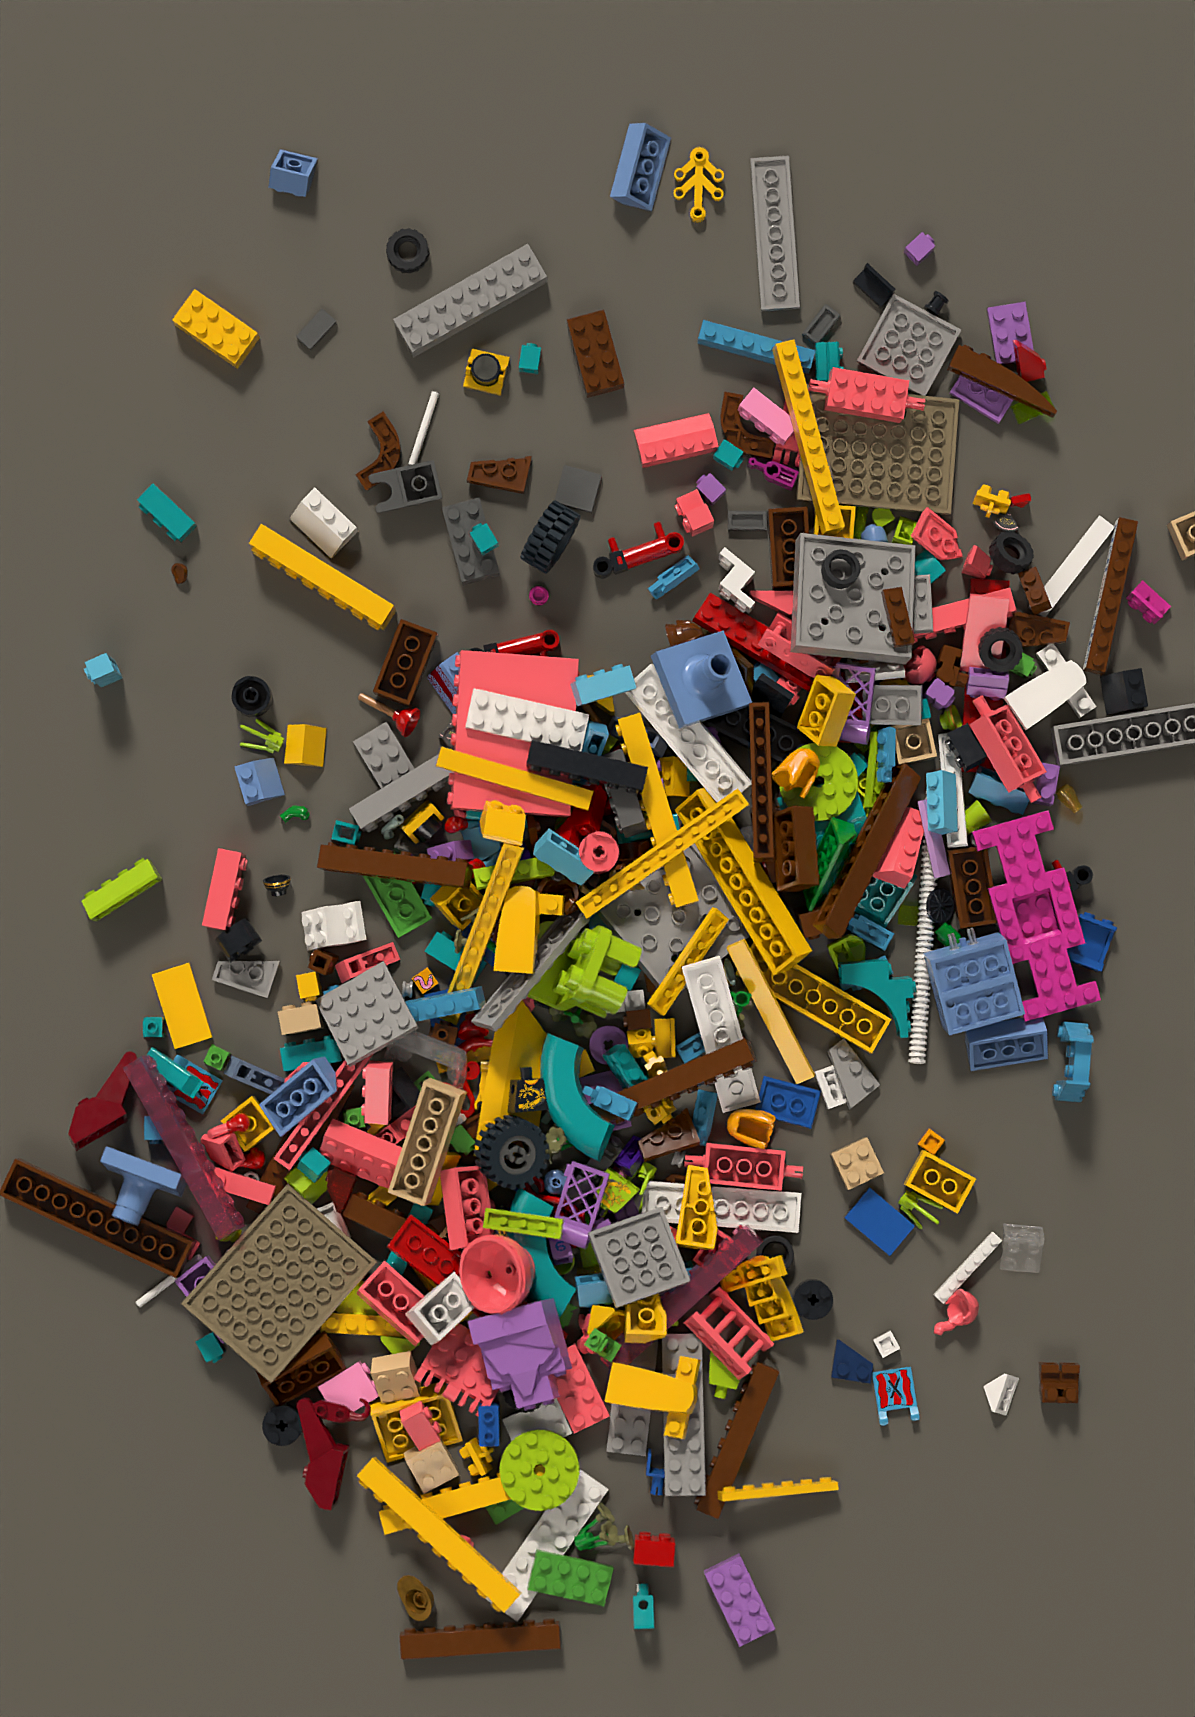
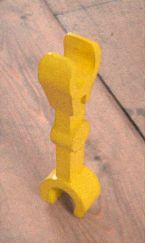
M488 1061L481 1062L480 1090L474 1103L476 1110H478L479 1102L483 1100L489 1066Z

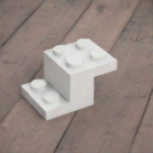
M724 547L719 554L718 560L721 561L719 564L727 571L729 569L731 571L720 583L719 590L721 592L719 594L727 601L731 599L736 603L735 607L742 613L747 612L749 614L754 608L755 602L742 591L753 579L755 571Z
M360 901L324 906L301 912L307 951L366 940Z

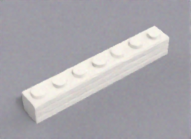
M991 1232L933 1295L944 1304L1002 1240L994 1232Z

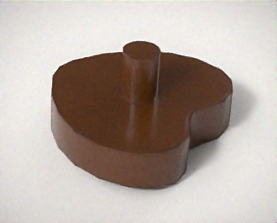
M181 563L173 564L171 572L174 575L175 582L178 584L184 583L188 574L187 567Z

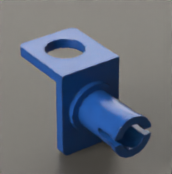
M648 1448L646 1476H652L650 1493L656 1495V1487H658L657 1495H663L664 1469L650 1468L651 1449Z

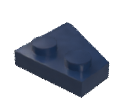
M836 1339L831 1378L871 1383L873 1363L841 1340Z

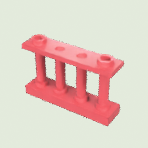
M780 612L777 613L769 627L770 629H766L758 643L762 648L814 679L816 675L831 676L835 669L833 666H836L841 660L840 657L813 656L812 654L791 652L792 619Z
M718 1287L709 1294L713 1300L711 1304L701 1314L696 1311L684 1321V1324L740 1380L752 1370L748 1362L759 1350L765 1352L774 1343L729 1297L728 1293ZM720 1307L727 1315L713 1329L706 1320ZM734 1321L740 1328V1331L727 1343L720 1334ZM747 1335L754 1342V1345L741 1358L734 1351V1348Z

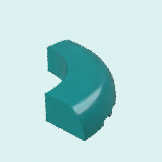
M547 1033L541 1054L540 1078H543L545 1084L548 1111L557 1128L563 1129L564 1136L574 1147L588 1157L600 1162L615 1125L598 1115L590 1107L584 1093H582L583 1089L580 1085L579 1073L584 1048Z
M518 1188L510 1211L549 1217L554 1206L526 1190ZM507 1231L506 1237L513 1239L525 1248L531 1255L535 1265V1277L527 1298L532 1303L554 1298L560 1319L576 1287L568 1283L554 1267L548 1253L546 1237Z

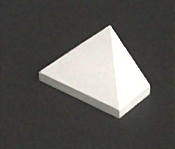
M1003 1374L983 1386L993 1412L1007 1415L1019 1380L1018 1377Z

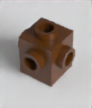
M440 1020L439 1024L435 1023L434 1027H430L428 1038H431V1042L435 1043L434 1047L445 1050L446 1046L455 1048L459 1028L451 1027V1022ZM445 1031V1038H440V1033Z

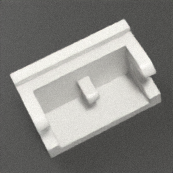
M833 1065L814 1072L827 1109L847 1102Z

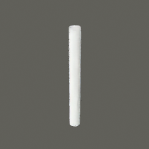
M432 391L408 465L417 464L439 396L437 392Z
M199 1253L186 1263L181 1275L203 1259ZM168 1276L138 1299L136 1304L141 1308L175 1282L177 1278Z

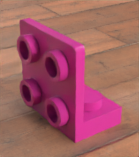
M1143 580L1126 597L1128 605L1134 610L1138 609L1148 623L1156 624L1171 607Z

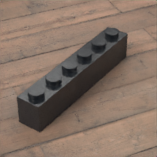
M534 740L531 742L526 766H529V769L532 771L541 772L542 769L549 771V774L553 776L568 775V779L580 781L581 778L588 780L587 783L599 786V783L607 784L609 789L618 790L619 788L627 789V793L636 795L638 792L642 793L648 770L646 766Z

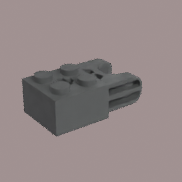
M434 460L378 472L368 476L369 482L373 484L385 483L391 489L389 500L381 502L375 507L377 513L443 498ZM416 479L423 481L424 485L421 486V489L414 487L413 483L416 482Z

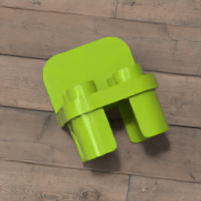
M546 921L540 924L538 940L552 925L553 921ZM601 925L591 930L586 928L583 933L578 932L577 937L566 946L564 953L556 958L553 966L546 970L541 976V980L531 988L527 997L558 1010L566 1011L577 1006L602 1018H606L607 1012L612 1014L618 1012L626 997L627 989L620 984L599 976V970L611 976H616L622 964L629 967L637 966L642 948L613 936L610 929Z

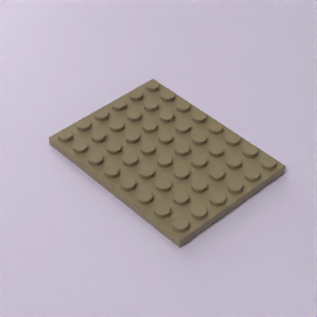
M808 391L839 505L921 513L928 507L936 514H951L959 399L908 394L910 397L924 398V410L906 408L904 419L900 423L826 411L824 410L825 394ZM800 456L796 501L813 502Z
M287 1184L186 1297L181 1305L265 1379L272 1383L377 1261Z

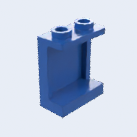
M1088 912L1078 914L1085 944L1067 948L1069 960L1072 963L1096 972H1102L1103 962L1117 927L1113 926L1114 922L1106 919L1099 921L1095 919V915Z
M492 1401L490 1406H481L480 1403L478 1407L479 1446H499L500 1401Z

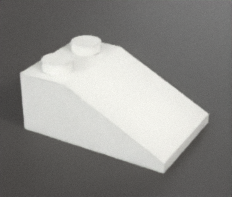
M453 1272L405 1315L432 1345L440 1341L474 1306L466 1296L460 1278Z
M557 1398L554 1399L555 1403L544 1406L541 1404L533 1412L524 1413L519 1411L502 1419L511 1440L525 1432L537 1429L552 1431L563 1437L572 1434L573 1431Z

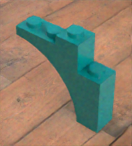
M886 959L838 962L839 982L841 984L861 986L875 993L891 1012L897 1036L907 1038L908 1032H911L910 1020H907L910 1006L906 998H914L913 993L916 992L915 981L909 976L889 978V975L892 974L891 964Z

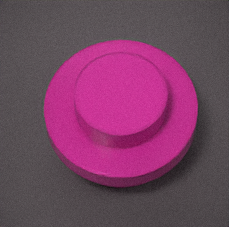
M542 586L532 588L529 593L530 601L537 606L545 604L549 597L548 591Z

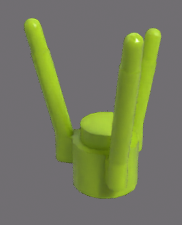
M259 719L255 721L271 733L268 736L247 726L240 725V728L265 739V745H268V747L242 742L240 746L264 750L270 753L280 751L285 739L281 737V733L274 731Z
M643 1162L635 1174L627 1178L628 1181H631L637 1173L639 1174L638 1178L644 1181L639 1193L640 1196L644 1194L648 1182L653 1181L657 1168L647 1162ZM642 1200L638 1210L639 1213H642Z
M906 1191L898 1201L901 1205L900 1209L909 1216L919 1229H922V1225L908 1208L911 1211L915 1208L931 1221L939 1224L936 1218L918 1206L917 1203L920 1200L939 1209H943L942 1205L924 1198L914 1191L911 1193Z

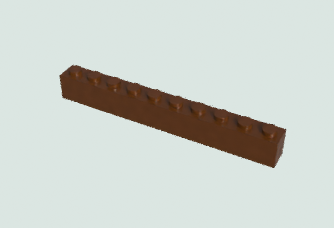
M907 764L895 765L892 768V782L884 783L813 924L828 939L841 938L845 934L846 927L853 918L854 911L862 900V895L870 884V879L878 868V863L886 852V847L894 836V831L898 823L901 822L902 815L909 806L913 793L918 788L921 777Z
M744 1038L617 1092V1094L638 1103L633 1114L634 1117L644 1114L645 1109L650 1107L656 1109L661 1107L664 1101L670 1100L671 1102L681 1098V1094L688 1092V1094L694 1093L699 1090V1086L704 1084L706 1086L717 1083L716 1079L723 1076L724 1078H729L735 1075V1071L742 1069V1071L748 1070L753 1067V1063H756L757 1060L749 1040ZM594 1103L589 1104L598 1115L612 1124L616 1123L617 1125L627 1121L594 1105Z

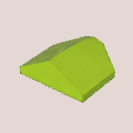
M848 934L826 945L837 971L838 962L865 960L866 947L861 937Z
M297 1164L284 1179L310 1204H313L328 1189V1172L326 1171L314 1183L297 1168Z

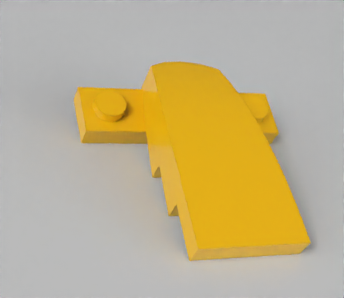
M515 886L508 890L501 908L502 914L496 943L494 971L534 974L535 954H537L538 934H540L539 914L563 915L565 896L540 894V892L526 886Z
M763 1255L755 1256L741 1263L734 1270L718 1274L722 1290L726 1292L745 1287L749 1307L755 1306L759 1325L764 1323L767 1335L771 1341L804 1333L793 1300L781 1277L787 1275L782 1255L773 1258Z
M680 1356L675 1378L613 1362L605 1402L651 1411L668 1412L664 1435L685 1439L689 1417L697 1402L698 1391L696 1382L701 1360Z

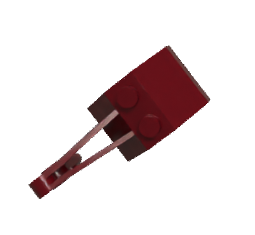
M128 1051L124 1054L95 1097L90 1099L87 1097L78 1102L68 1133L75 1151L82 1149L128 1122L127 1114L122 1106L131 1079L141 1096L152 1103L157 1110L167 1112L174 1108L176 1104L175 1094H171L172 1101L169 1105H163L160 1102L157 1085L144 1066L137 1064V1056L134 1052Z
M302 1398L297 1403L310 1463L304 1467L302 1477L305 1478L304 1484L319 1508L331 1511L337 1505L350 1447L341 1443L336 1444L322 1419L338 1423L366 1420L370 1415L371 1406L363 1398L359 1399L365 1405V1411L362 1414L353 1412L345 1405L325 1400L312 1403L309 1398Z

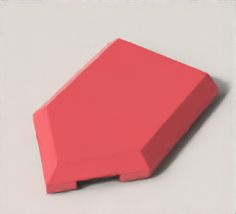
M927 507L922 512L911 537L940 561L963 557L956 540L958 538L956 530Z

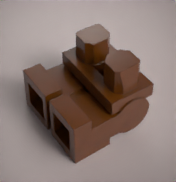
M948 645L942 646L937 659V665H940L935 673L934 680L939 678L946 686L948 685L951 688L955 686L964 688L966 686L969 675L959 672L960 667L954 666V662L961 658L962 649Z
M1039 1362V1395L1042 1403H1078V1378L1080 1373V1365L1078 1363L1059 1362L1058 1364L1057 1362Z

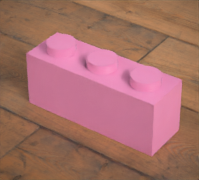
M754 387L738 407L741 417L745 420L750 419L755 423L754 426L759 431H765L769 434L770 439L776 444L784 445L794 433L790 415Z

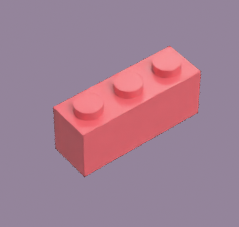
M369 1060L367 1066L363 1068L362 1077L366 1079V1083L362 1088V1097H365V1104L362 1105L361 1114L365 1116L364 1123L388 1125L391 1119L393 1062Z

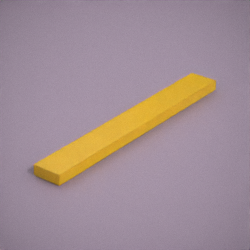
M444 747L440 748L436 767L583 810L589 809L593 791Z
M745 938L728 945L726 949L749 993L752 994L751 997L796 1084L813 1078L815 1073Z

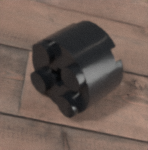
M245 676L235 683L231 699L241 714L247 717H259L269 710L272 705L273 696L270 687L264 680L255 676ZM250 693L255 695V700L248 699L250 698Z
M246 918L229 927L228 931L222 932L215 939L230 963L237 960L242 953L244 955L248 954L254 949V946L262 942L261 937Z
M807 1279L798 1284L794 1289L792 1300L796 1311L802 1317L809 1320H818L830 1312L833 1306V1295L830 1288L822 1281ZM812 1294H815L818 1300L811 1305L808 1297H812Z
M290 1404L274 1406L265 1415L262 1430L270 1443L277 1446H286L295 1442L303 1431L298 1409ZM281 1420H283L284 1423L288 1424V1426L285 1427V1430H283L282 1427H279Z

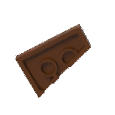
M532 456L519 459L507 458V460L471 462L467 483L524 494Z
M1016 611L1013 617H1011L1009 630L1014 631L1019 637L1022 647L1065 643L1070 622ZM1007 642L1004 649H1010V645Z
M687 1108L681 1111V1114L675 1118L668 1120L661 1128L655 1129L638 1141V1147L644 1162L700 1145V1139Z

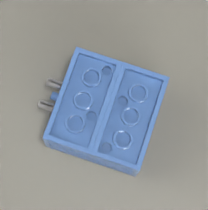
M968 928L969 941H966V938L963 937L959 939L960 943L957 944L955 934L951 933L948 934L950 946L923 953L942 1028L949 1036L1025 1014L1007 940L999 932L976 938L974 929Z

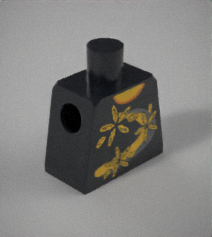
M521 1067V1079L510 1081L508 1112L549 1110L543 1078H533L532 1067Z

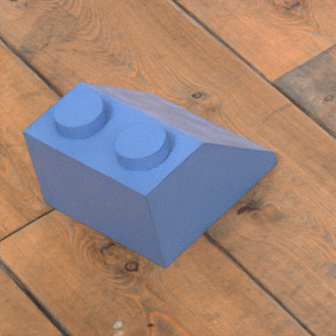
M280 149L271 166L268 188L278 192L284 191L295 196L306 197L311 187L317 158Z
M274 758L256 760L235 766L244 802L247 806L285 795Z

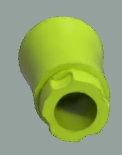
M978 800L965 810L967 836L992 822Z

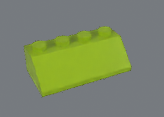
M142 858L134 863V868L129 871L128 869L121 871L117 874L118 878L111 881L109 879L102 883L101 889L96 892L92 890L85 894V899L82 900V903L89 918L96 922L163 880L150 859L145 860Z

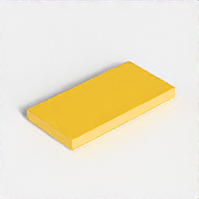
M190 963L152 974L174 1048L178 1049L213 1038Z

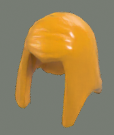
M800 748L792 752L771 773V777L778 786L784 787L783 790L786 792L794 788H802L803 790L799 796L804 799L817 776L820 766L819 758L814 751Z
M739 1109L728 1117L727 1129L730 1135L750 1147L765 1149L770 1141L769 1136L772 1135L776 1117L765 1111Z

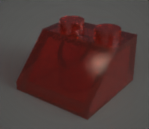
M335 1167L333 1170H329L325 1181L328 1182L326 1187L337 1213L341 1214L347 1206L359 1176Z

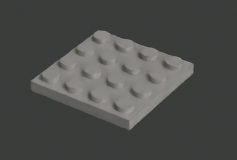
M893 294L858 357L857 363L881 376L909 380V391L917 395L926 396L958 338L961 329Z
M384 961L315 1000L349 1067L419 1028Z
M662 1207L588 1232L589 1240L615 1308L690 1282Z

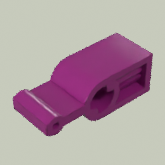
M750 458L747 465L750 469L755 468L762 471L763 477L768 482L790 491L799 471L774 461L768 462L765 465L756 461L755 458ZM771 468L776 469L777 474L773 473V475H769L767 473V470H771Z

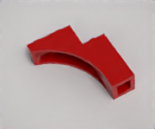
M591 784L590 786L583 785L581 787L593 791L589 809L583 810L574 807L567 820L555 831V833L578 848L580 847L582 836H588L600 831L608 793L600 785Z

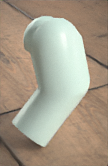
M396 815L382 828L381 834L384 835V839L387 840L394 837L392 831L404 822L402 815Z

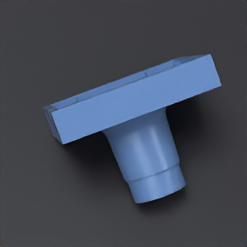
M724 630L656 651L651 655L679 729L749 706V703H752Z
M107 1146L100 1161L109 1171L124 1177L112 1216L133 1225H139L141 1217L144 1215L156 1189L182 1197L187 1185L186 1180L179 1173Z

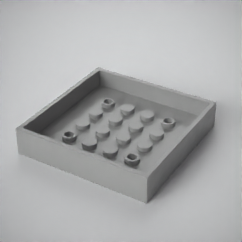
M800 533L795 542L791 652L906 664L911 659L912 645L894 648L881 592L883 589L902 587L912 628L915 545ZM839 549L848 550L858 558L861 566L857 580L845 589H835L829 586L823 580L821 574V566L825 558L831 552ZM835 559L831 562L830 571L834 577L845 580L851 576L852 569L848 562L843 559ZM881 570L886 571L887 575H883ZM821 620H825L827 625H823ZM879 626L884 627L885 631H881Z
M695 844L687 848L684 854L699 902L677 909L675 904L671 905L668 897L671 890L669 886L665 887L662 875H665L664 867H661L640 882L644 886V890L636 889L631 891L629 889L596 913L612 931L614 936L642 948L638 966L656 988L659 987L675 963L672 962L671 956H676L678 959L712 907L722 912L729 921L702 961L720 956L722 959L729 954L726 949L728 945L750 937ZM634 910H639L640 916H635Z

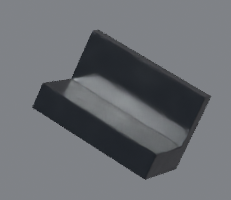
M868 263L865 265L864 270L853 280V283L880 308L892 297L896 290Z

